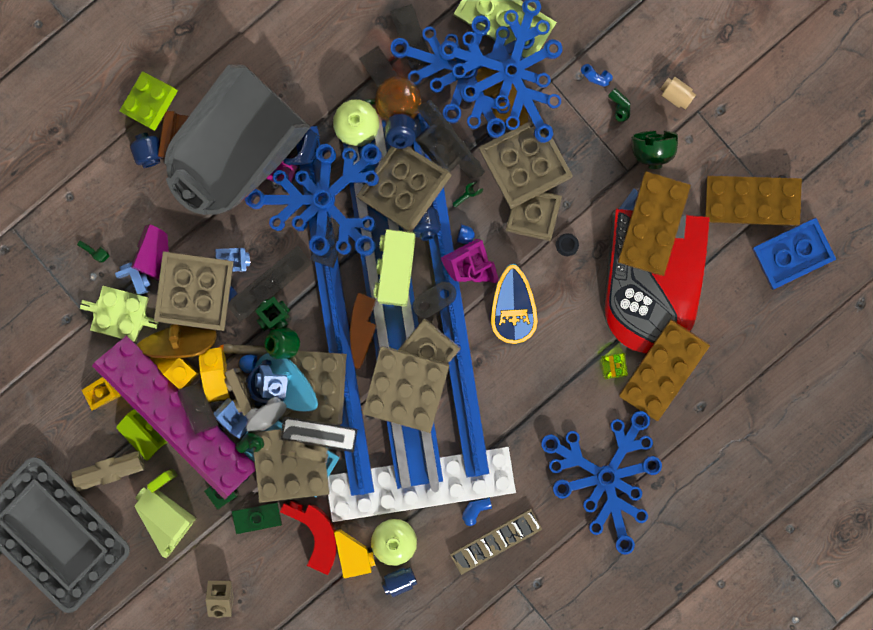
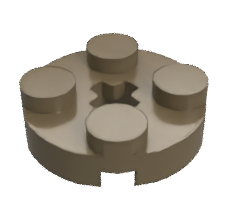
M285 441V444H282L280 452L282 455L327 463L328 448L319 446H307V448H304L305 443L296 441Z

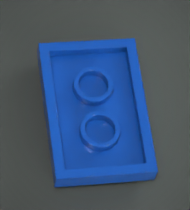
M817 218L811 219L752 248L772 290L836 260Z

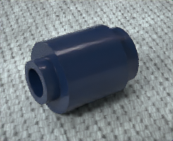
M403 567L384 576L385 581L381 582L386 595L391 594L392 597L413 589L414 585L418 584L411 567L406 569Z

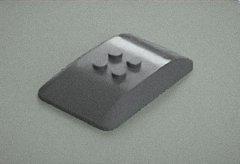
M33 457L26 460L0 487V551L61 611L65 613L76 611L128 558L130 546L126 540L41 458Z

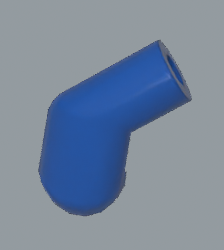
M585 64L581 68V72L587 80L597 85L608 86L609 82L613 79V76L607 70H604L599 75L590 64Z
M490 497L468 503L462 515V519L467 526L476 524V518L480 511L492 509Z

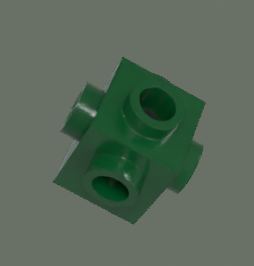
M274 296L263 301L258 306V309L255 310L259 317L256 322L264 331L267 329L271 331L273 329L286 328L289 325V308L282 300L278 302ZM277 315L275 319L270 321L271 316Z

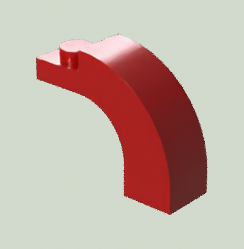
M293 500L290 503L285 502L280 513L304 523L313 533L315 545L307 566L329 575L337 554L335 528L331 520L319 507L312 503L308 505L305 511L302 509L303 505Z

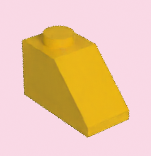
M221 347L209 349L199 355L200 374L206 402L230 399L229 390L224 381V378H226L225 372H227L225 354Z
M150 358L158 366L162 374L179 390H185L200 373L185 358Z
M103 377L82 389L91 410H95L121 396Z
M341 529L335 530L334 534L343 577L349 578L371 573L372 566H375L373 552L369 553L367 546Z

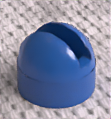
M461 224L457 242L468 244L475 237L474 231L469 226Z
M243 356L239 361L240 369L245 373L251 374L258 362L257 356Z

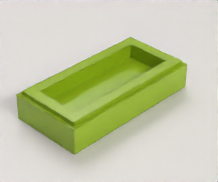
M170 469L150 482L147 487L153 493L178 475L174 469Z

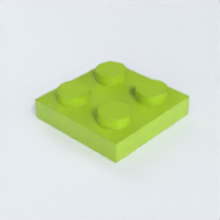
M142 71L119 111L155 131L178 90Z

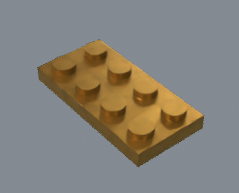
M644 172L618 263L664 276L691 187L690 184L650 172Z
M707 176L706 217H710L709 223L800 226L802 178Z
M670 319L620 392L619 397L647 413L654 420L659 421L710 347V344Z

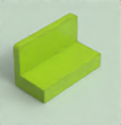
M135 409L128 413L116 427L137 451H140V454L147 461L161 447L168 443Z

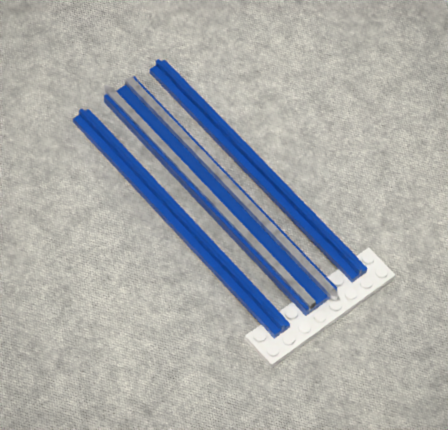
M417 108V110L408 111L409 116L416 125V138L413 143L414 151L440 166L431 108ZM378 114V133L369 143L375 144L381 150L382 157L378 163L369 164L361 173H366L369 170L374 171L391 148L385 138L387 122L385 114ZM317 126L310 127L313 132L319 135ZM304 136L297 144L298 154L303 148ZM343 143L344 150L346 148H353L356 151L358 158L354 162L355 165L362 158L361 151L364 146L356 147ZM353 152L348 153L346 158L351 159L354 155ZM375 152L369 155V159H374L376 157ZM316 157L312 160V163L300 165V170L306 171L311 176L313 183L319 188L321 162ZM306 175L301 176L302 181L306 180ZM349 183L354 217L363 218L370 216L376 222V227L371 232H366L363 228L356 229L362 236H369L376 245L373 254L369 256L361 255L367 296L377 300L370 319L372 324L377 325L373 338L378 359L381 346L398 350L419 325L412 279H410L407 307L379 304L378 298L374 296L375 282L380 283L381 276L377 273L378 259H383L384 252L380 251L381 235H386V230L404 232V229L356 197L365 183ZM303 186L304 195H312L305 188V186ZM444 187L431 204V207L438 211L441 229L435 234L433 239L429 240L443 333L461 347L448 364L450 365L449 371L463 454L446 457L439 456L434 423L431 433L387 421L393 465L371 468L356 369L351 353L350 331L332 216L328 213L326 239L329 241L330 248L324 255L314 254L329 353L347 354L343 419L340 427L355 431L352 449L344 448L347 472L329 475L328 477L330 490L328 497L332 522L516 493L509 447L490 450L485 448L459 282L451 278L441 260V257L454 251ZM327 197L321 199V204L327 202ZM317 213L308 221L311 238L316 236ZM366 221L364 226L366 228L370 227L372 221ZM320 243L317 246V249L322 250L324 248V243ZM369 243L363 246L364 251H367L370 248Z

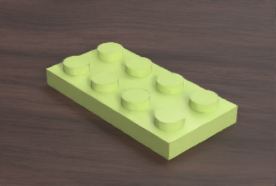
M462 0L454 12V16L472 26V21L475 17L480 15L487 17L490 21V30L486 35L495 41L496 30L501 26L507 27L510 31V36L505 41V46L516 40L510 26L505 23L504 15L508 10L516 11L518 22L521 26L524 17L521 8L523 1ZM527 6L530 11L535 10L531 6ZM541 12L533 17L530 29L535 27L539 21L545 20L549 23L550 30L545 35L535 37L533 46L528 50L522 51L521 56L523 58L541 50L555 27L556 21ZM509 13L507 15V20L513 22L515 20V15ZM478 23L476 28L481 31L485 29V25ZM539 24L538 29L541 32H545L547 27L545 24ZM504 30L498 33L502 38L507 36V32Z

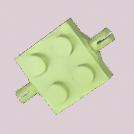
M106 286L102 287L100 297L96 303L82 300L81 303L84 305H80L81 310L93 312L91 331L120 339L127 335L135 343L143 326L157 329V324H159V322L154 321V318L146 317L148 297Z

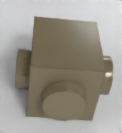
M208 581L206 593L208 617H232L234 599L232 581Z

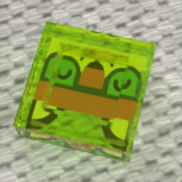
M625 353L601 356L604 379L628 376Z

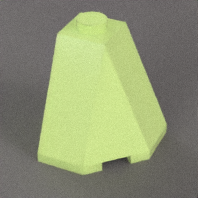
M142 488L135 498L138 502L134 507L159 552L166 559L197 518L159 490L151 493L148 488Z

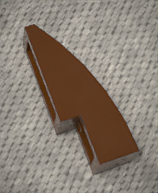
M358 293L353 307L350 329L351 353L354 366L357 369L362 367L377 325L369 322L377 300Z

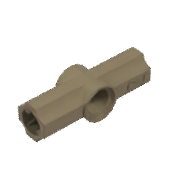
M140 451L132 452L71 472L72 481L77 491L85 490L95 485H105L122 479L121 477L143 471L145 466Z

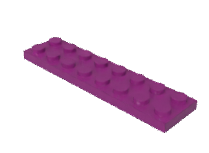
M126 335L96 360L92 367L226 499L256 470L255 464L244 453L238 452L236 445L181 390L166 378L158 369V366L148 356L144 355L143 351Z

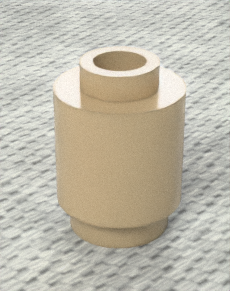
M676 77L672 80L668 78L660 88L664 91L661 96L678 108L686 109L696 96L692 92L693 89Z

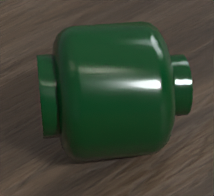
M273 329L265 338L264 345L272 358L287 359L293 358L297 354L300 347V339L293 329Z

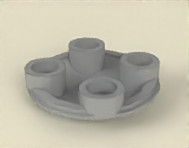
M273 397L259 410L258 408L250 410L246 415L248 419L247 431L249 433H256L274 425L286 411L287 406L285 402L280 401L278 397Z

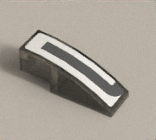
M284 417L280 440L296 441L310 446L354 452L358 429Z

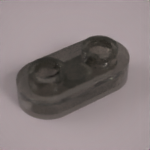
M441 282L419 295L413 302L415 314L421 318H429L452 304L456 298L455 287L451 283ZM447 290L449 297L446 299L442 298L440 292ZM427 302L429 309L427 311L421 310V303Z

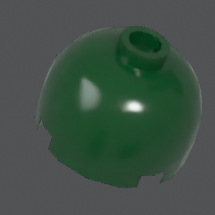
M644 131L634 134L631 140L635 158L640 163L648 165L649 169H661L662 165L673 160L677 153V133L664 131L663 135L656 134L657 131Z

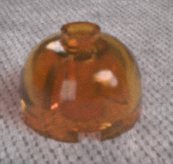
M394 76L384 80L378 86L375 94V106L379 116L386 122L391 116L396 114H405L414 119L421 108V95L416 84L409 78Z

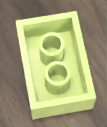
M386 230V235H381L380 251L384 252L383 259H378L377 273L381 276L380 283L375 282L374 296L378 298L379 304L407 307L416 238L415 233Z

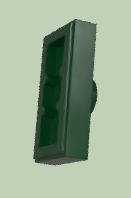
M278 502L232 511L236 534L282 525Z

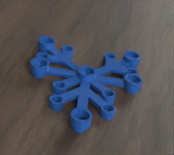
M525 0L521 7L524 14L521 26L518 22L516 11L508 10L504 15L505 23L510 26L516 38L510 59L499 62L484 57L476 43L477 37L473 32H466L462 37L463 44L468 47L470 52L459 49L453 41H445L439 47V55L444 60L458 58L467 61L464 64L459 63L453 67L452 73L456 78H463L467 72L479 66L499 71L476 84H464L460 91L462 99L466 102H473L478 98L480 92L503 81L499 96L496 97L494 103L498 109H505L509 105L508 96L513 83L517 94L510 116L505 121L506 127L509 130H515L519 127V116L524 104L535 126V139L540 143H546L553 137V129L550 125L544 124L532 100L547 104L548 107L555 109L560 106L561 97L557 94L548 95L526 88L522 79L536 83L541 88L547 87L551 82L548 74H537L524 69L545 58L556 59L562 53V44L558 40L551 39L545 43L542 50L520 60L525 42L538 35H545L550 30V25L545 20L539 21L535 27L530 29L533 17L538 15L541 10V4L539 0ZM529 3H534L536 5V9L534 11H530L527 6ZM509 13L515 15V20L513 22L507 20V15ZM539 24H545L547 30L541 32L538 29ZM467 35L473 36L474 41L472 43L465 41ZM553 44L557 46L556 53L550 52V45ZM446 46L453 48L451 54L445 53L444 48ZM509 66L516 68L515 74L511 75L508 73L507 69ZM462 67L464 73L462 75H457L455 73V68ZM545 76L547 84L542 85L539 82V78ZM467 88L474 89L475 93L473 96L466 94ZM551 97H556L558 99V104L556 106L551 105ZM499 98L506 100L505 106L498 105L497 101ZM509 119H515L517 125L510 127L508 124ZM541 129H546L548 131L547 137H542L540 135Z
M482 15L475 17L471 26L472 31L477 37L476 43L478 47L482 36L486 35L490 30L489 19ZM483 23L485 29L480 31L476 28V25ZM501 26L496 30V41L493 50L484 57L499 62H504L511 58L509 54L513 52L516 40L504 46L505 41L510 36V31L507 27ZM433 27L424 28L422 36L429 43L434 54L410 47L403 38L394 39L390 46L391 53L397 58L408 56L430 63V65L418 71H411L408 74V82L413 86L419 85L422 79L444 68L452 71L456 64L467 62L455 58L456 61L441 58L439 55L440 43L436 37V30ZM427 31H432L434 33V36L432 38H427L425 36V33ZM499 31H506L507 36L504 38L500 37ZM448 34L445 37L444 42L449 38H454L456 40L455 44L461 49L458 44V37L455 34ZM535 37L529 40L527 45H524L523 50H528L533 46ZM402 45L405 48L404 51L398 53L396 51L397 46ZM446 46L448 49L451 50V52H453V48L451 46ZM483 66L471 70L463 78H456L451 72L441 78L431 80L430 89L434 93L441 92L445 86L458 80L451 103L443 109V119L447 123L454 124L460 120L461 88L466 83H478L475 77L477 76L478 69ZM456 67L455 73L457 75H462L463 68ZM413 74L419 76L417 82L411 81L410 77ZM438 81L442 86L439 89H434L432 85ZM470 88L471 91H472V93H473V95H474V93H475L474 89H473V88ZM482 91L476 99L472 114L467 119V125L471 129H477L481 124L480 117L483 112L488 122V134L493 138H499L505 133L506 125L503 120L495 117L491 108L504 115L509 112L510 103L507 110L501 111L495 106V99L485 96ZM505 99L497 101L498 105H500L501 103L506 104ZM449 111H455L456 117L449 118L447 116V113ZM471 118H476L478 124L473 126L469 121ZM498 125L501 129L500 132L494 133L492 126Z
M322 144L316 150V157L321 162L319 188L313 183L311 176L306 171H298L295 176L296 181L301 186H305L312 195H302L288 180V175L284 171L278 170L273 174V180L277 185L282 186L289 195H264L261 191L255 189L245 198V202L252 209H259L263 205H288L278 215L271 217L269 224L275 231L282 230L285 227V221L302 205H310L300 216L293 218L292 226L297 231L305 230L308 225L307 222L317 213L316 236L311 238L309 248L314 254L319 256L326 254L330 248L329 241L326 239L327 214L329 213L339 224V238L336 243L337 251L343 255L351 251V244L348 242L350 236L355 241L356 250L363 256H369L375 251V242L369 236H362L356 228H363L366 232H371L376 227L374 219L370 216L346 218L334 204L335 196L349 183H366L369 186H375L379 182L376 172L372 170L366 173L361 172L369 164L373 165L380 161L382 157L381 150L375 144L365 145L361 151L362 158L354 165L358 155L353 148H346L342 153L344 159L343 176L329 188L331 163L336 158V151L331 145ZM330 152L331 156L328 159H324V155ZM353 152V157L351 159H347V154ZM375 152L376 157L374 159H369V155ZM279 175H284L282 181L277 180ZM302 175L307 176L305 181H300ZM370 175H375V179L371 182H368V177ZM260 197V201L254 204V199ZM327 197V202L321 204V199ZM280 220V225L274 227V222ZM299 220H303V225L297 227L296 223ZM366 221H372L370 227L366 228L364 226ZM320 243H324V248L322 250L317 249V246ZM343 243H347V248L340 250V246ZM369 243V250L364 251L363 246Z
M637 411L632 414L630 419L632 425L626 435L624 434L625 425L622 420L614 419L611 421L610 429L615 434L618 449L609 465L598 467L582 457L579 445L580 436L576 431H569L565 436L571 450L562 446L555 435L548 434L541 440V447L545 452H556L566 458L550 461L549 469L553 473H559L562 469L580 466L594 474L593 476L570 482L564 479L557 480L553 485V492L558 498H567L574 490L596 485L590 497L583 502V508L587 512H594L597 509L600 497L606 490L608 499L597 518L590 522L589 530L594 535L601 534L605 521L610 513H612L618 536L615 541V547L624 555L630 554L634 550L635 543L626 533L621 510L633 516L638 523L646 522L648 513L644 509H637L617 497L615 487L628 494L630 499L637 501L642 497V490L637 486L627 484L620 480V478L643 472L656 475L662 469L660 459L655 456L646 457L643 463L617 469L627 452L639 449L648 450L653 445V440L646 435L634 441L638 432L646 429L650 424L649 415L643 411ZM638 416H642L644 422L640 425L635 421ZM615 422L621 423L620 430H614L613 424ZM571 433H574L577 436L575 442H570L568 440V436ZM644 438L650 441L647 447H643L641 444ZM549 439L554 441L552 448L546 446V441ZM649 461L655 462L654 469L647 467ZM554 462L560 463V468L558 470L552 469V464ZM606 472L611 475L608 481H604L602 478ZM560 484L566 486V491L563 493L558 492ZM633 489L639 491V495L635 498L631 496ZM588 501L594 502V507L592 509L586 508V503ZM638 512L645 513L644 519H637ZM595 523L600 525V530L597 532L592 530V525ZM627 540L628 547L621 548V541Z

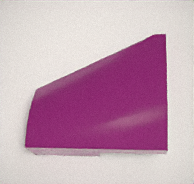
M149 224L144 227L131 268L159 281L163 252H169L168 234Z
M476 239L441 257L446 271L454 281L492 283L499 281L494 262L488 261L483 240Z

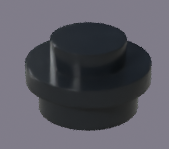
M565 233L558 237L556 249L559 254L568 257L578 251L579 241L573 234Z

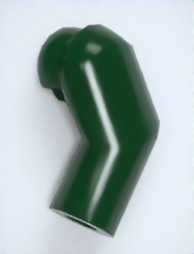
M614 88L608 97L616 103V120L624 122L630 117L631 103L617 88Z
M247 433L236 444V449L240 453H244L248 448H254L253 452H259L264 447V440L259 435Z

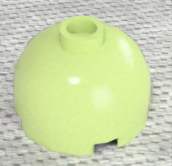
M349 100L336 110L333 117V128L337 137L344 144L362 147L369 144L376 137L379 129V117L376 110L369 103L362 100Z
M389 519L375 528L371 537V548L380 562L398 566L406 563L413 557L417 548V537L407 522L401 519Z

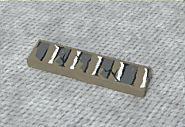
M530 508L450 553V556L462 575L541 531L542 528Z

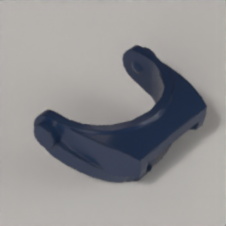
M309 128L304 135V145L301 152L292 159L285 158L283 163L287 165L312 163V160L316 158L315 155L320 136Z
M266 359L261 362L262 364H260L271 366L272 362L271 360ZM260 365L253 369L246 379L251 397L255 400V406L258 407L265 406L271 399L262 398L259 388L255 387V375L259 373ZM279 398L280 401H285V398Z

